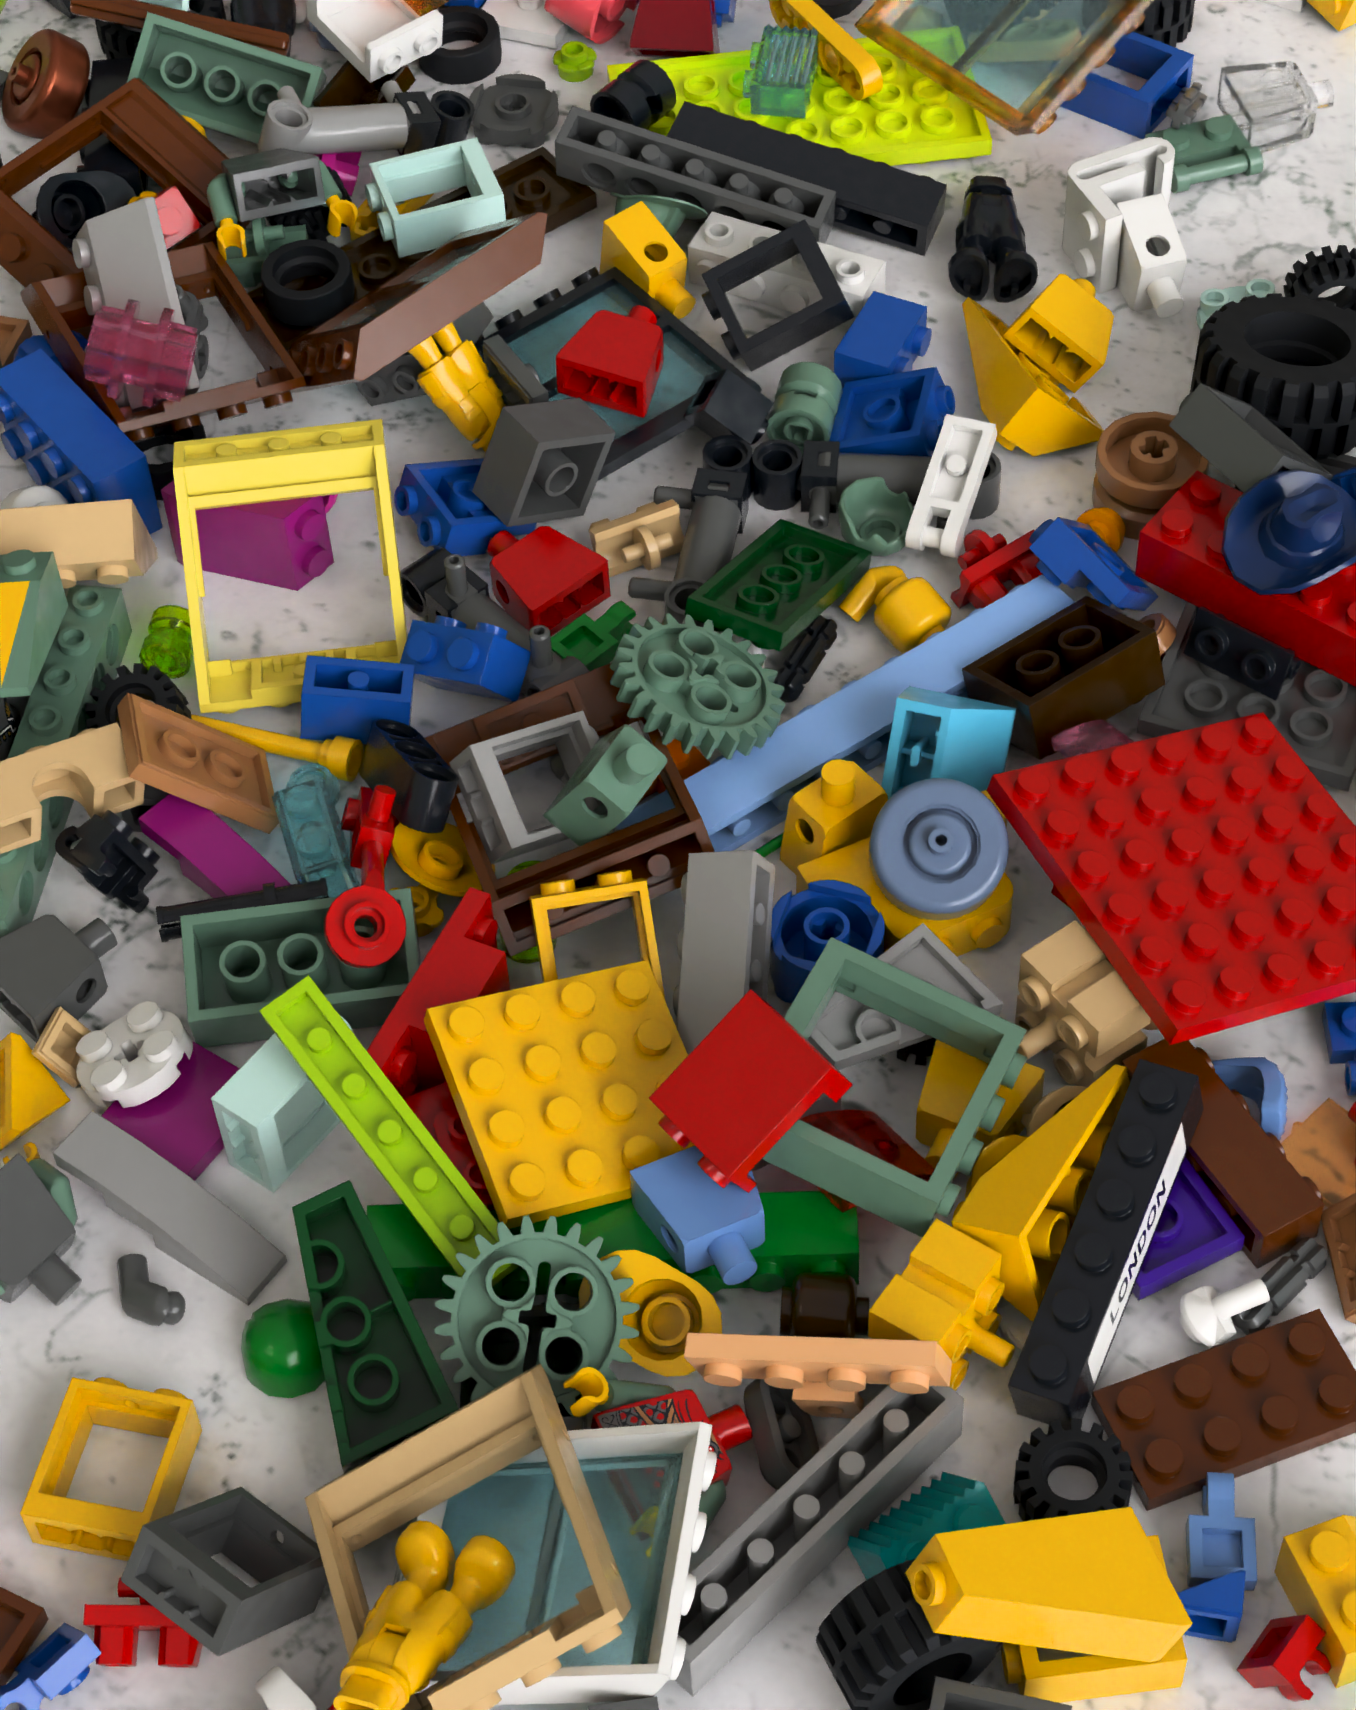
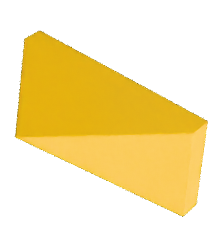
M12 1032L0 1041V1152L71 1101L41 1061L31 1054L32 1050L22 1036Z

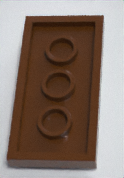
M1320 1309L1093 1391L1091 1406L1104 1427L1108 1438L1114 1434L1121 1441L1119 1453L1128 1451L1131 1458L1130 1471H1133V1486L1146 1511L1202 1491V1487L1207 1486V1472L1232 1473L1234 1478L1356 1433V1370Z

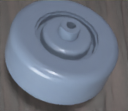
M931 778L917 781L905 786L892 795L883 805L875 819L869 842L870 868L881 892L900 910L926 920L955 919L979 908L991 897L999 885L1009 854L1007 829L996 806L982 792L969 784L946 778Z

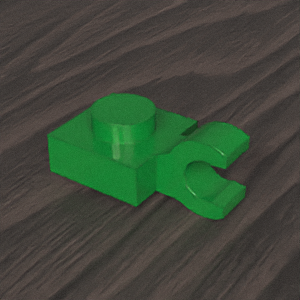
M619 601L613 604L596 621H593L584 613L551 637L552 650L562 659L567 656L577 658L589 671L609 664L613 661L623 635L629 634L633 626L629 621L636 616V611L623 601Z

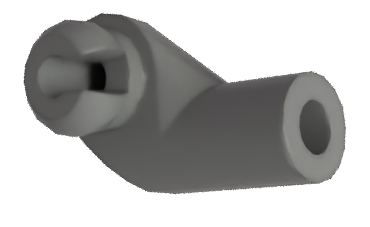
M127 1254L118 1259L117 1272L121 1305L127 1316L153 1326H160L163 1323L168 1325L177 1324L185 1313V1299L179 1292H168L166 1287L149 1281L148 1264L145 1256L141 1254Z

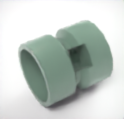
M799 362L786 368L781 375L775 394V401L768 418L767 437L770 440L782 439L796 444L802 452V457L804 440L829 441L835 421L834 417L843 392L842 383L837 375L826 366L815 362Z

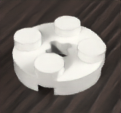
M141 1002L134 1006L126 1016L112 1022L104 1029L92 1031L80 1039L76 1046V1052L80 1057L76 1069L78 1081L91 1101L97 1106L107 1108L104 1101L116 1100L119 1101L123 1108L140 1105L164 1092L178 1079L181 1072L176 1065L182 1059L184 1052L190 1060L193 1051L192 1039L175 1014L161 1010L156 1002Z

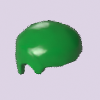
M286 1298L264 1304L252 1313L251 1319L245 1323L241 1343L245 1373L250 1383L266 1395L294 1398L315 1391L325 1381L311 1303L309 1301Z

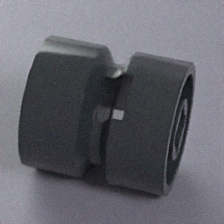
M638 60L618 75L617 79L608 83L592 96L590 111L647 130L650 125L659 121L674 108L676 104V91L672 81L662 68L649 60Z

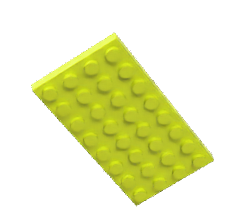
M959 27L854 39L875 59L883 78L882 90L862 100H856L849 95L799 45L651 60V62L657 64L666 72L676 91V104L674 108L647 129L661 135H668L684 101L701 107L713 108L717 112L742 120H751L761 126L783 133L795 134L805 140L827 147L840 148L847 153L868 160L884 162L890 166L911 163L922 164L930 161L957 158L968 159L975 156L991 155L992 153L991 134ZM635 62L607 65L608 83L617 79L618 75Z

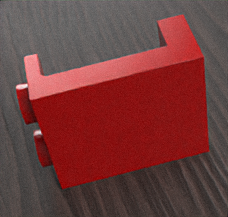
M750 989L655 1090L649 1099L664 1114L658 1122L660 1127L683 1148L692 1142L704 1154L697 1164L711 1179L722 1188L733 1182L749 1193L757 1183L748 1173L823 1093L834 1102H837L853 1084L769 1003Z

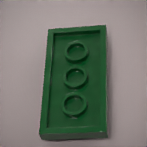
M780 519L687 597L685 616L686 614L691 615L694 620L703 624L707 619L712 620L714 631L723 632L730 628L733 630L734 635L750 640L758 648L774 649L780 652L868 571L872 552Z

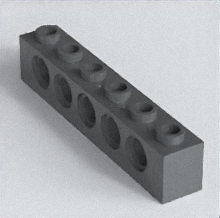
M576 106L571 107L555 140L557 176L609 193L657 195L682 200L697 205L707 212L705 218L691 219L700 223H704L711 212H716L783 231L805 219L816 241L826 243L834 225L836 191Z

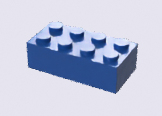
M41 348L0 369V421L5 429V432L1 433L0 437L8 454L14 460L21 458L26 464L30 476L37 485H46L59 491L69 504L132 499L149 534L163 528L146 455Z

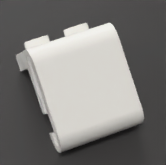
M1158 137L1145 138L1076 161L1068 168L1062 249L1074 263L1080 277L1086 278L1091 282L1098 294L1116 288L1123 214L1116 207L1117 203L1162 193L1169 208L1175 149L1165 139Z

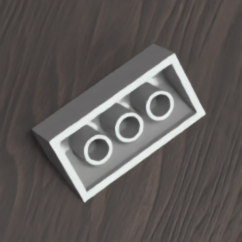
M154 197L140 199L86 220L76 239H73L72 251L77 268H83L87 282V286L84 287V303L87 313L95 316L99 332L95 335L96 353L101 363L106 362L110 378L106 383V388L119 408L130 405L132 413L150 409L162 401L196 393L200 385Z

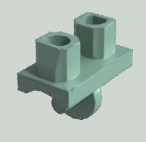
M265 217L253 219L252 228L244 229L247 248L246 257L242 256L240 248L230 246L226 248V262L244 288L256 287L261 283V266L271 252L284 244L297 240H308L306 225L284 227L281 224L267 226Z

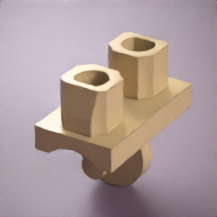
M673 499L660 504L651 502L637 507L635 513L612 521L606 518L590 525L589 534L593 551L608 560L609 577L640 566H644L648 571L660 567L662 558L681 552L684 535L680 525L679 505Z

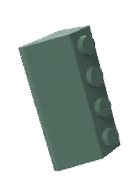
M147 12L127 82L135 77L140 78L180 115L194 119L205 128L258 144L268 105L274 100H279L277 92L283 86L293 87L302 105L314 107L313 102L323 91L327 76L322 67Z

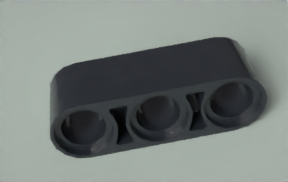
M389 719L374 720L359 768V775L373 791L376 785H386L396 790L397 793L391 813L400 823L421 832H443L458 785V775L413 727Z

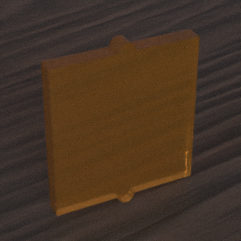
M1330 1098L1320 1105L1303 1123L1294 1122L1291 1134L1281 1143L1287 1160L1302 1177L1306 1176L1316 1184L1322 1195L1323 1203L1328 1208L1356 1193V1166L1354 1164L1356 1157V1124L1348 1118L1349 1112Z

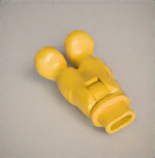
M452 322L409 350L408 353L423 367V370L417 375L418 379L416 381L432 399V403L443 410L453 425L467 440L474 441L477 439L472 444L474 450L482 447L486 453L502 407H505L502 398L503 394L493 378L489 377L487 366L472 340L468 341L466 339L462 341ZM435 341H436V342L440 345V347L442 348V350H443V352H444L443 355H442L441 352L439 351V349H438V347H437Z
M421 1520L410 1523L399 1536L395 1547L396 1560L406 1580L396 1582L392 1586L388 1585L376 1601L373 1609L368 1612L363 1633L350 1655L349 1662L341 1672V1690L334 1698V1708L336 1710H401L408 1703L411 1695L426 1688L436 1674L441 1663L445 1664L456 1654L457 1649L470 1635L474 1622L471 1615L477 1610L484 1609L495 1603L505 1594L515 1575V1562L506 1546L487 1535L474 1536L466 1543L456 1559L449 1537L439 1526L429 1521Z

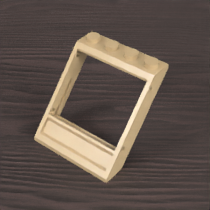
M541 1363L330 1481L305 1497L350 1658L358 1639L363 1633L364 1624L370 1611L353 1552L536 1449L543 1447L593 1584L575 1594L579 1604L423 1691L414 1693L401 1710H489L502 1700L497 1690L521 1678L525 1687L532 1686L562 1667L558 1656L580 1644L585 1653L588 1654L608 1644L622 1634L618 1623L625 1619L632 1606L549 1379Z

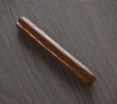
M70 0V12L77 16L143 29L147 12L284 56H287L289 52L290 36L280 31L137 0Z

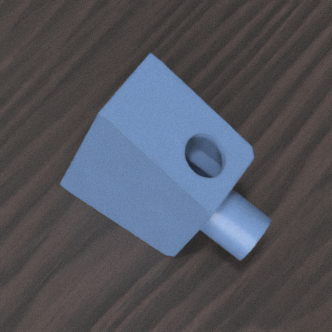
M696 1146L630 1170L632 1204L636 1212L683 1272L694 1273L715 1264L723 1282L727 1285L742 1283L756 1272L758 1265L750 1250L759 1247L765 1242V1215L757 1186L749 1193L733 1182L722 1188L697 1164L704 1154ZM751 1170L748 1175L755 1181Z

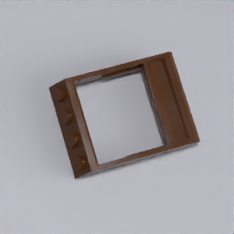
M135 77L0 168V265L25 288L34 282L84 271L83 268H77L73 254L11 196L102 134L162 189L176 186L198 221L204 226L170 251L212 241L218 249V228L215 227L207 199V187L213 178L222 173L221 161L229 158L144 81ZM251 220L238 221L237 224L246 229ZM97 324L73 330L80 333L89 342L95 339L96 333H99Z
M213 241L167 252L174 282L180 285L184 291L194 294L198 300L216 296L265 371L257 373V380L254 378L162 401L147 410L132 413L130 405L118 407L71 331L96 325L95 316L87 313L84 303V287L87 286L84 271L34 282L20 292L23 303L67 375L133 443L154 438L153 429L166 425H171L173 433L202 425L201 416L217 413L219 421L247 414L246 405L263 401L265 409L293 402L291 393L306 386L304 376Z
M611 663L425 737L426 741L450 766L449 762L469 745L583 710L589 726L595 729L599 737L616 730L624 724L629 725L637 722L645 739L661 751L668 760L659 775L675 808L498 880L474 822L468 823L456 795L461 793L459 785H457L450 810L482 889L491 895L493 916L498 922L499 931L510 957L537 946L529 896L541 894L540 884L574 879L575 888L577 889L598 885V874L631 870L633 879L643 878L647 880L649 899L651 900L681 887L682 877L688 872L689 853L715 852L703 820L667 746L662 744V736L659 730L656 729L645 733L643 728L647 720L644 717L629 718L627 713L632 703H623L616 700L620 688L610 683L615 672L610 669ZM556 744L499 761L498 763L503 775L559 752ZM631 897L547 910L551 939L553 940L631 908Z

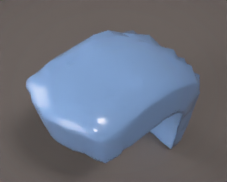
M1244 1057L1212 1061L1215 1073L1229 1090L1234 1089L1241 1095L1255 1101L1260 1111V1127L1265 1133L1270 1132L1278 1140H1281L1287 1122L1286 1112L1288 1108L1286 1104L1288 1096L1286 1093L1288 1089L1284 1075L1279 1071L1277 1064L1267 1060L1265 1057Z

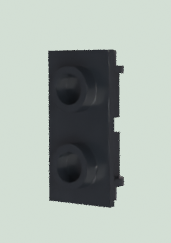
M1202 606L1198 608L1183 654L1275 701L1279 698L1285 678L1293 679L1301 666V660L1294 657V650L1286 649L1226 619L1225 615L1221 613L1216 614Z

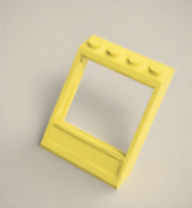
M382 419L174 442L173 475L201 714L211 712L228 714L245 708L262 706L286 707L293 703L301 702L307 655L400 663L408 634ZM374 490L384 576H389L396 640L375 642L373 645L252 659L209 661L202 598L205 597L196 510Z

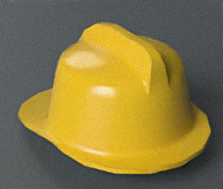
M638 1250L614 1251L599 1258L602 1261L615 1255L621 1257V1261L611 1272L614 1280L620 1278L633 1279L634 1283L627 1290L620 1293L621 1301L636 1303L640 1307V1310L623 1316V1324L638 1330L639 1337L621 1339L618 1347L632 1357L631 1361L648 1371L665 1377L686 1376L696 1371L684 1358L687 1333L722 1334V1314L714 1296L699 1282L655 1256ZM583 1278L578 1292L579 1308L588 1302L591 1294L590 1285L586 1278Z

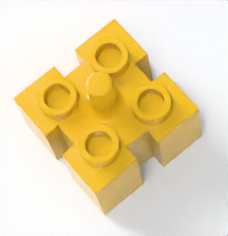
M936 1218L911 1252L909 1264L902 1274L894 1275L870 1308L868 1337L872 1339L937 1341L952 1361L950 1387L954 1391L961 1385L969 1368V1361L964 1359L966 1353L971 1354L974 1351L998 1366L1006 1367L1015 1353V1346L995 1335L1002 1319V1315L997 1313V1304L1005 1287V1284L999 1280L1002 1254Z

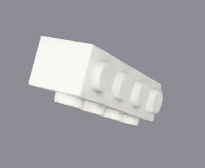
M711 212L688 245L689 282L707 287L701 274L781 231ZM817 241L855 316L839 325L849 329L873 291L885 294L886 261ZM800 253L726 292L727 294L792 313H797L823 299Z

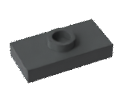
M499 334L483 340L484 362L489 371L488 375L496 382L503 394L502 397L510 406L549 401L548 391L540 383L534 367L530 363L524 364Z

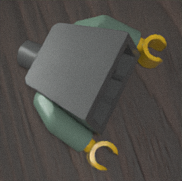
M283 148L221 161L222 173L213 178L207 187V199L215 227L218 228V250L225 261L227 260L226 248L230 246L240 248L243 257L247 255L245 230L237 224L238 221L244 222L322 205L323 207H329L327 230L332 236H340L341 223L347 225L352 233L355 232L358 213L356 205L348 200H341L342 193L326 165L315 155Z
M29 1142L23 1146L27 1156L26 1160L20 1153L11 1160L6 1156L3 1158L4 1166L0 1169V1299L11 1303L29 1286L34 1284L55 1306H58L82 1282V1279L60 1259L73 1244L76 1234L74 1226L78 1217L68 1177L47 1161L41 1159L36 1145Z

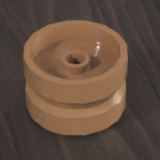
M1156 411L1133 413L1115 420L1101 434L1096 450V475L1093 480L1092 502L1094 508H1109L1120 515L1125 524V538L1139 540L1140 530L1197 470L1208 475L1210 462L1169 426L1176 415Z

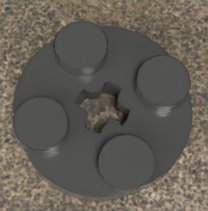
M506 74L496 77V85L484 90L482 83L474 89L469 97L475 108L471 126L474 129L475 138L477 137L479 143L484 145L495 143L510 146L521 145L528 149L537 148L544 144L546 140L545 135L551 132L558 122L559 108L556 92L554 89L552 93L548 91L545 81L532 75ZM512 108H519V110L512 111Z

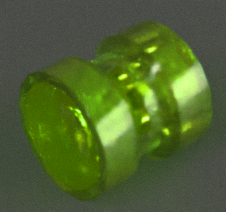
M176 605L158 607L153 611L148 626L149 635L144 639L139 654L140 662L148 670L152 665L159 668L163 674H166L171 679L180 678L189 672L194 657L189 610Z

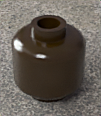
M800 1272L793 1279L792 1286H782L779 1336L855 1338V1335L868 1334L869 1297H857L856 1282L850 1275Z

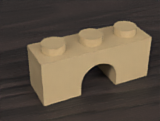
M117 722L97 729L89 728L81 731L74 737L47 746H35L23 754L0 761V854L41 840L42 805L40 802L44 799L54 796L72 798L85 808L90 818L94 814L102 817L107 810L116 814L144 803L145 783L130 778L128 775L121 728Z

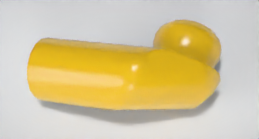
M889 565L870 568L838 607L858 623L873 606L879 592L894 579L906 575L897 566Z

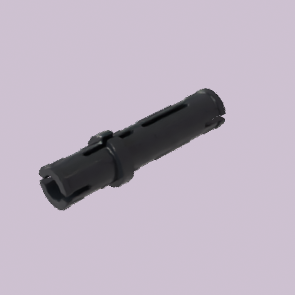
M326 877L320 878V880L276 887L275 882L263 884V890L165 907L157 906L156 915L158 925L161 924V929H159L161 941L163 943L182 938L180 916L329 898Z

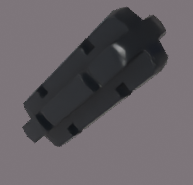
M819 615L805 628L807 633H803L783 662L785 667H781L778 670V675L773 683L784 687V692L780 698H783L788 703L798 699L805 688L802 684L809 682L826 655L824 650H828L837 638V624L833 619H826Z

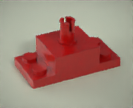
M469 887L367 1049L369 1055L402 1098L446 1082L423 1021L428 1008L511 990L506 952L499 950L497 946L498 922L493 917L491 895L489 893Z

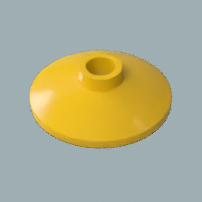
M446 822L443 832L440 833L417 831L402 823L395 827V834L390 848L392 856L400 868L415 881L436 892L456 897H464L469 887L483 891L458 827ZM491 864L493 871L495 873V865Z

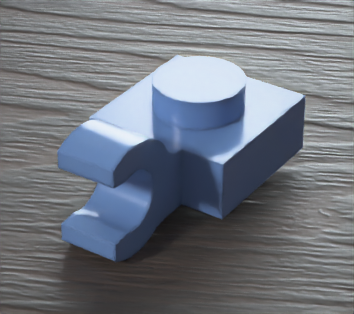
M1207 1472V1486L1202 1487L1203 1515H1188L1186 1522L1187 1587H1194L1226 1574L1243 1570L1246 1571L1244 1590L1254 1591L1257 1583L1255 1518L1235 1517L1234 1474Z

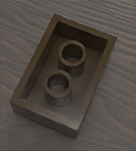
M1089 596L1081 598L962 668L968 698L1017 708L1010 743L1039 760L1058 752L1061 747L1089 730L1099 727L1107 719L1127 707L1142 701L1145 696L1165 685L1156 630Z

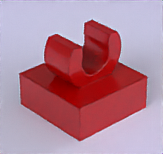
M1308 1614L1271 1619L1236 1670L1254 1689L1277 1686L1281 1694L1291 1701L1310 1700L1314 1694L1302 1682L1300 1671L1305 1667L1312 1675L1328 1674L1332 1668L1330 1661L1324 1653L1316 1649L1326 1635V1632Z

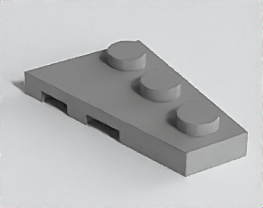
M924 923L877 957V959L988 1012L999 1015L1004 1003ZM835 991L807 1041L835 1068L841 1070L933 1037Z

